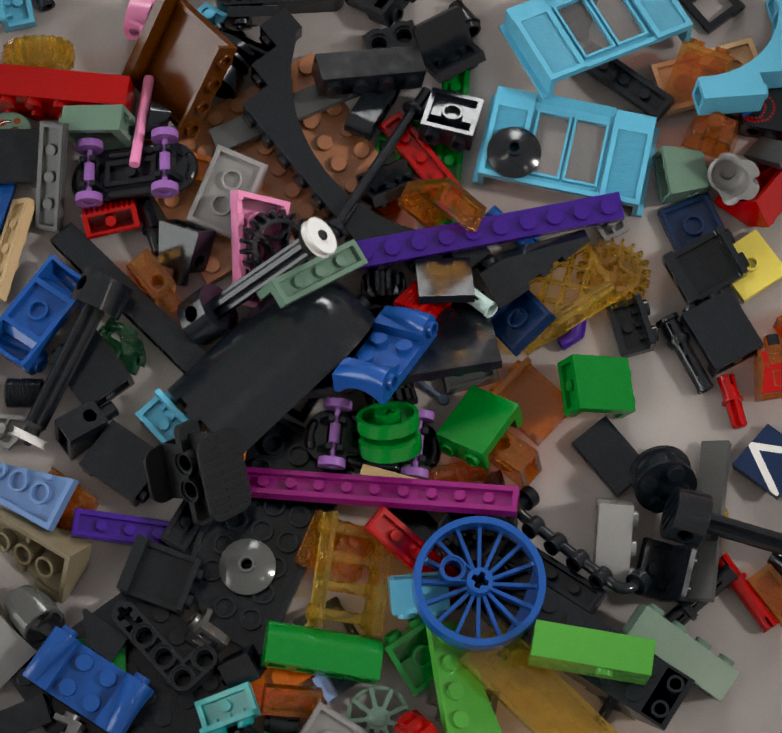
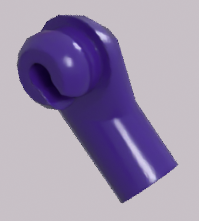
M573 311L568 315L570 323L569 332L557 339V343L563 351L582 340L585 336L587 319L579 311Z

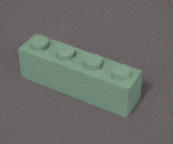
M652 603L649 606L639 604L620 633L656 640L654 655L694 679L693 686L711 699L721 702L740 674L739 671L733 668L734 662L721 653L718 656L710 651L712 646L700 637H696V639L686 634L689 629L676 620H673L671 623L663 617L665 612Z

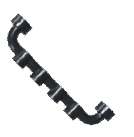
M526 485L520 489L517 518L523 523L522 532L529 539H533L537 535L545 540L544 549L548 554L555 556L559 552L563 553L568 557L566 559L567 567L575 573L581 569L590 574L588 577L589 583L597 590L606 586L619 594H643L650 588L652 584L651 578L644 570L637 568L626 577V583L620 582L613 577L609 568L606 566L599 567L592 562L585 550H576L568 544L564 534L560 532L554 533L546 527L541 517L537 515L531 516L526 511H530L539 504L540 497L531 486Z

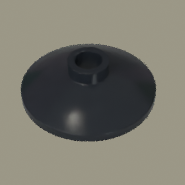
M508 127L498 131L490 139L487 147V159L492 169L501 176L513 179L522 178L537 168L541 159V146L538 139L530 131L520 127ZM511 146H518L519 150L512 152L509 148Z

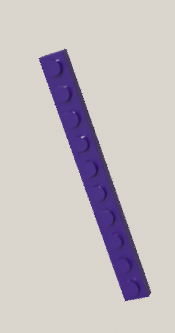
M619 192L359 240L356 243L368 263L356 271L412 261L417 258H428L624 221L625 216Z

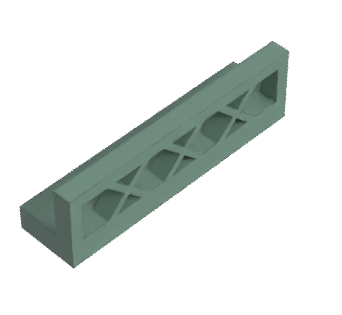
M353 239L338 246L336 252L330 254L328 258L316 257L270 280L257 292L260 300L273 295L279 307L283 308L364 267L368 261Z

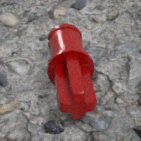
M731 373L730 377L729 374L719 376L717 381L723 398L721 403L722 406L726 407L731 427L734 430L746 427L747 420L741 403L744 399L739 394L735 375Z

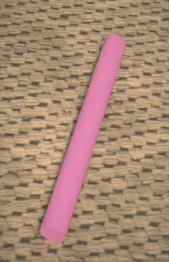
M145 75L143 79L129 166L132 168L140 166L154 84V77L151 75Z

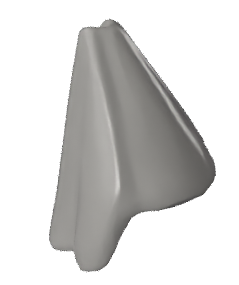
M724 152L713 160L708 168V181L712 188L718 191L723 203L727 206H733L739 200H752L760 188L759 183L755 179L760 175L759 169L753 161L748 160L744 156Z

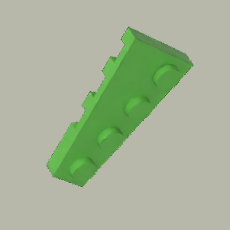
M442 622L451 631H456L457 622ZM426 626L443 733H502L469 651L445 643Z

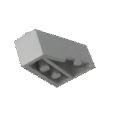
M597 498L596 507H598L597 523H595L596 535L593 562L599 567L606 566L611 570L616 580L626 583V577L634 570V568H630V556H636L637 539H632L633 528H638L639 511L634 510V505L631 501ZM606 586L602 588L604 590L612 591Z

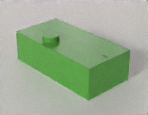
M536 619L532 633L528 665L645 685L652 674L656 640Z

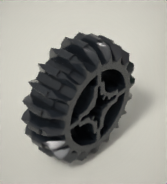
M268 209L267 215L264 212H259V221L251 218L249 223L253 228H243V232L248 235V238H240L239 240L240 243L246 244V249L239 250L240 254L248 255L242 263L244 265L253 264L249 272L263 263L258 254V243L264 248L262 259L265 262L279 252L274 251L273 244L268 241L280 242L278 244L281 245L280 249L285 248L289 245L291 233L295 240L301 235V225L304 220L298 219L295 221L296 213L290 212L287 215L285 209H279L278 213H276L275 209ZM275 223L282 224L280 230H276L273 236L262 234L263 230Z

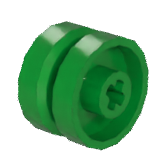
M388 401L385 405L380 403L371 404L357 413V431L360 434L358 440L359 451L363 459L373 463L393 464L412 459L421 452L422 439L421 433L418 430L420 417L419 410L415 405L401 401Z

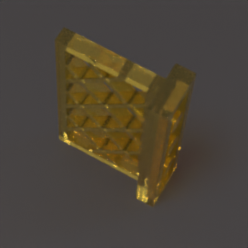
M589 242L567 260L554 262L550 273L545 278L541 276L535 277L528 283L529 286L535 281L543 283L540 296L535 295V297L542 304L544 302L556 304L553 313L556 319L523 351L530 355L622 298ZM587 250L590 255L587 267L575 265L576 256ZM558 267L567 268L564 280L551 279L553 270ZM573 269L585 272L581 285L569 283ZM590 273L600 274L605 281L595 288L587 286ZM549 284L561 286L558 299L545 297ZM567 287L579 290L576 300L572 302L563 301Z

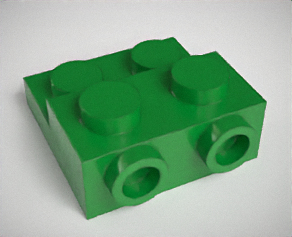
M419 613L414 618L408 620L410 626L401 632L399 629H394L384 636L385 642L383 643L384 652L414 697L435 684L426 625Z

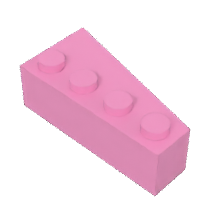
M230 190L233 283L248 274L250 267L253 265H244L242 261L248 255L240 254L239 252L240 249H246V244L239 242L240 238H248V235L243 232V228L248 227L252 229L253 227L250 225L249 220L254 218L259 221L258 213L264 212L267 215L268 209H275L276 213H278L279 209H285L288 215L291 202L242 190ZM272 224L265 228L262 234L273 236L276 230H280L282 224ZM268 241L273 244L274 251H281V245H278L280 242ZM258 243V254L261 260L264 262V260L262 259L264 256V248L261 244ZM255 295L243 303L242 306L254 308L262 300H260L258 295Z

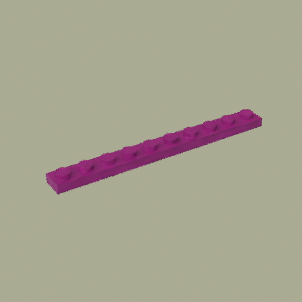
M246 467L252 492L251 498L517 517L520 496L519 486Z

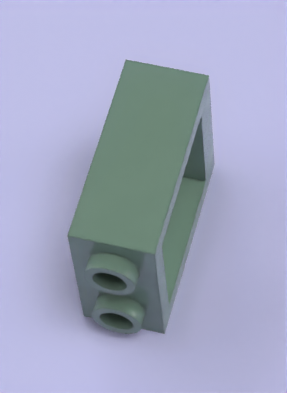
M123 104L63 106L62 116L59 117L58 122L69 123L68 140L75 147L78 139L87 137L103 141V152L132 147L136 118Z

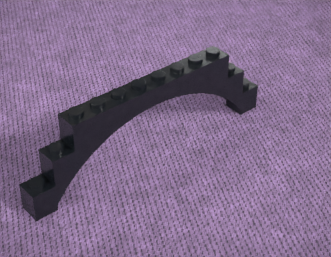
M285 7L260 25L259 40L267 50H272L251 65V80L258 89L262 90L243 104L242 118L249 128L255 127L260 133L259 139L267 149L272 148L277 154L276 159L285 170L287 168L290 169L294 174L293 180L301 190L306 189L311 195L310 200L319 211L323 209L329 216L327 220L335 219L350 195L325 171L310 148L299 123L292 95L291 66L296 41L302 37V26ZM358 203L344 224L346 230L344 241L345 243L353 239L359 241L416 229L402 226L386 219ZM486 246L428 258L470 257L473 272L481 265L480 261L491 254V251ZM415 260L404 262L406 267L415 274ZM395 264L386 265V266H380V267H375V268H370V269H367V270H368V271H369V270L375 271L377 268H378V269H386V268L390 269V268H391L393 265H395Z

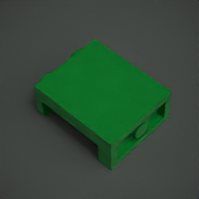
M572 354L557 363L565 417H575L582 412L612 413L615 414V418L621 419L636 411L628 358Z
M472 385L436 433L440 450L449 457L455 456L464 460L472 467L478 466L487 470L490 466L488 456L510 426L518 429L523 423L520 406L513 401Z

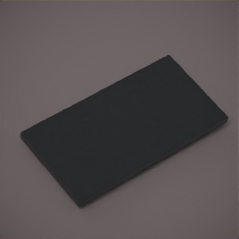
M467 302L452 303L449 307L444 308L436 318L438 323L436 338L400 385L501 369L502 359L491 317L486 318ZM384 307L369 310L376 318ZM373 325L368 331V333L365 335V337L347 355V357H354L357 351L361 348V346L365 343V341L374 331ZM336 366L301 400L321 399L325 396L351 394L362 390L349 388L341 392L334 391L332 373L337 368Z

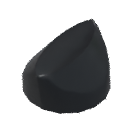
M154 101L150 102L144 140L151 141L152 129L168 126L172 112L165 105Z

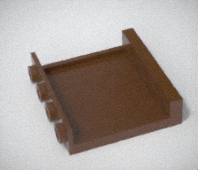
M155 0L122 75L130 76L134 89L136 88L140 93L144 76H153L154 84L151 101L161 103L171 110L172 114L169 121L177 127L179 139L195 138L218 89L222 85V80L233 62V57L238 48L187 0Z

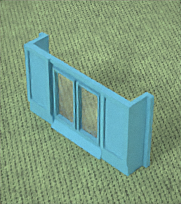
M529 0L506 9L504 24L499 26L500 32L543 101L553 97L555 83L676 35L683 45L694 40L691 35L693 23L678 0Z
M498 86L496 95H492L472 184L483 186L484 178L488 177L587 198L619 192L622 205L632 206L631 216L641 218L653 164L652 156L655 154L660 129L655 127L657 117L555 95L543 101L539 93ZM504 128H524L530 131L540 143V162L537 168L525 177L513 179L501 176L492 169L488 162V143L494 134ZM511 146L509 149L512 152H517L519 147Z

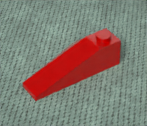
M756 164L760 175L755 179L759 183L760 188L752 200H739L735 205L727 206L723 203L720 195H718L714 202L746 226L765 228L770 227L782 212V170Z

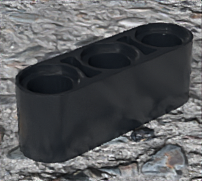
M400 89L387 92L374 91L363 93L349 113L344 125V131L370 141L379 128L378 125L383 122L394 105Z

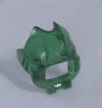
M112 318L108 319L105 325L99 328L98 332L102 334L103 339L127 371L136 376L140 366L144 368L146 364L143 342L137 337V331L130 326L116 322ZM115 331L120 336V342L111 337Z

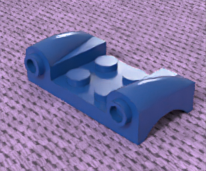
M53 254L49 256L0 317V355L30 375H34L37 372L40 373L46 368L48 353L44 348L76 308L81 310L84 306L71 298L81 275L70 269Z
M386 305L374 320V331L354 357L346 356L332 373L334 391L341 392L349 388L359 389L371 395L380 404L385 405L436 338L438 323L434 315L416 309Z
M64 624L62 628L55 626L22 676L106 732L127 733L140 709L155 692L148 686L150 680L137 671L132 676L77 640L78 633Z

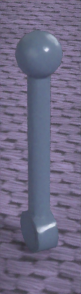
M423 381L416 382L438 398L440 405L445 406L449 403L450 398L447 394H440Z

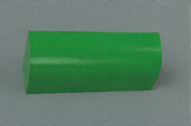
M267 620L260 666L374 685L380 680L383 641L378 638Z

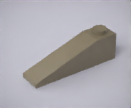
M0 508V551H7L17 561L15 566L21 572L26 570L35 579L33 584L41 592L61 604L65 602L88 568L92 544L84 539L70 537V531L55 527L53 532L48 531L19 514Z

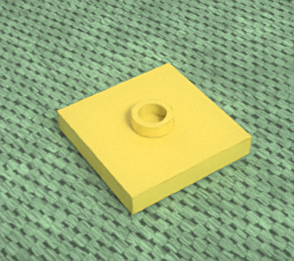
M756 229L733 244L738 253L742 252L750 265L747 267V276L730 285L742 303L747 302L782 279V262Z

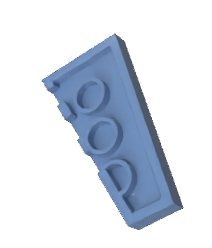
M0 463V504L46 530L53 532L79 481Z

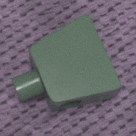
M662 146L652 156L661 204L687 200L703 194L709 188L710 183L707 176L709 166H706L704 154L701 151Z

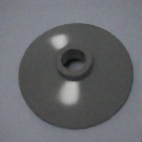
M250 538L240 539L230 544L222 553L219 561L220 577L231 591L240 595H254L265 590L271 584L276 573V560L271 549L263 542ZM250 560L252 566L249 569H243L241 567L243 561Z

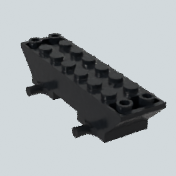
M495 554L488 570L490 571L503 558ZM507 561L492 576L517 567ZM521 572L496 582L529 583L531 576ZM479 578L475 587L480 589L484 580ZM546 586L545 599L537 617L538 620L621 634ZM498 589L522 601L527 591ZM494 596L516 617L519 606ZM470 597L464 601L466 605L468 604ZM474 599L470 609L476 613V600ZM481 600L480 618L493 630ZM488 600L500 632L503 635L508 631L511 623ZM535 622L519 639L500 648L496 656L499 658L502 656V660L507 661L514 647L529 653ZM654 655L651 677L645 685L562 671L585 686L587 691L597 696L603 705L594 717L596 721H599L605 712L600 721L601 724L605 725L612 711L625 714L634 721L635 719L663 731H665L695 682L694 679Z

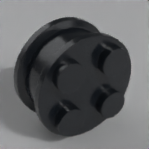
M661 445L645 450L635 458L629 470V479L634 488L638 503L653 513H663L666 500L674 486L679 485L693 490L697 488V479L687 455L679 448Z

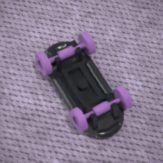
M167 126L152 129L151 141L155 144L143 145L140 166L138 168L129 166L132 147L103 152V141L91 137L78 139L76 141V152L85 156L79 157L80 163L72 175L71 185L72 192L75 195V204L82 208H93L102 206L103 203L144 197H175L194 182L199 168L197 158L187 146L177 143L179 140L178 130Z
M339 397L325 398L324 409L326 410L317 413L306 426L304 433L306 449L314 459L318 460L317 466L323 469L344 470L346 467L361 469L362 465L366 464L414 478L428 480L429 472L436 467L442 453L436 437V431L427 424L434 422L435 413L426 409H418L420 417L418 430L421 433L422 439L421 452L412 459L393 464L373 463L361 457L358 442L360 434L357 431L356 423L358 412L352 411L353 402L349 399Z

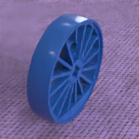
M487 516L460 518L438 529L421 548L412 573L413 600L424 624L445 643L467 651L483 652L496 650L519 639L536 621L546 594L544 564L532 541L515 526L503 520ZM474 529L477 531L476 568L469 555L461 531ZM482 530L498 533V536L483 568L481 567ZM454 534L465 561L461 557L454 555L441 541ZM505 536L517 546L489 571L488 568L502 537ZM434 547H438L446 555L440 564L427 558ZM519 550H522L530 561L528 564L492 576ZM453 564L460 570V574L457 577H449L444 572V568L447 565ZM423 565L439 570L440 580L421 579ZM533 569L529 583L496 582ZM478 578L484 580L480 589L475 587V581ZM421 586L462 588L425 601ZM498 589L527 591L522 601ZM464 594L438 619L435 618L428 606ZM494 596L519 606L516 617ZM470 597L456 631L453 632L445 627L442 622ZM475 599V638H471L459 633ZM481 600L496 637L480 638ZM488 600L511 623L508 631L503 635L500 632Z

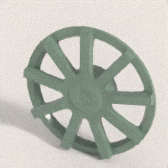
M377 685L359 691L352 698L347 707L346 718L354 723L366 722L367 726L364 729L368 732L373 730L374 733H379L380 731L391 733L388 726H395L398 723L392 720L391 716L403 710L408 712L410 709L406 700L396 690ZM374 691L388 692L381 706L377 704ZM369 692L372 708L366 707L358 699ZM392 695H394L402 705L388 711L387 706ZM354 704L366 712L365 717L351 718Z

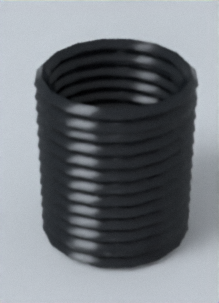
M7 378L4 388L6 407L32 408L44 384L43 378Z

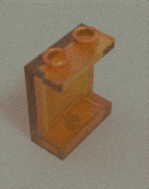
M452 178L408 181L398 201L399 207L426 228L439 226L443 220L454 219L469 232L477 231L487 209Z
M527 356L522 362L517 360L508 370L510 374L505 380H497L489 392L519 404L523 423L518 429L539 446L566 417L564 416L561 390L531 364L532 360Z

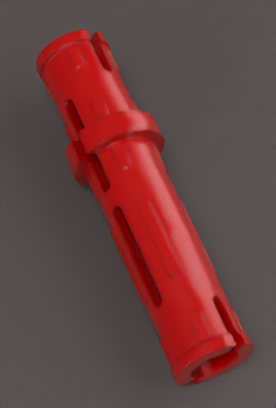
M727 552L722 557H719L718 570L720 571L727 564L738 576V579L733 581L728 586V589H733L763 630V633L777 625L779 622L776 621L746 580L748 576L745 572H740Z

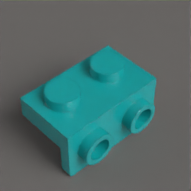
M251 682L242 683L194 702L202 726L199 729L200 733H228V728L236 725L238 729L245 728L255 723L254 718L262 716Z

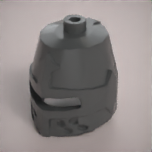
M23 585L12 590L4 600L5 610L14 628L27 642L36 643L44 641L55 626L62 628L65 624L64 614L51 598L31 585ZM50 612H53L52 617L39 627L38 623Z

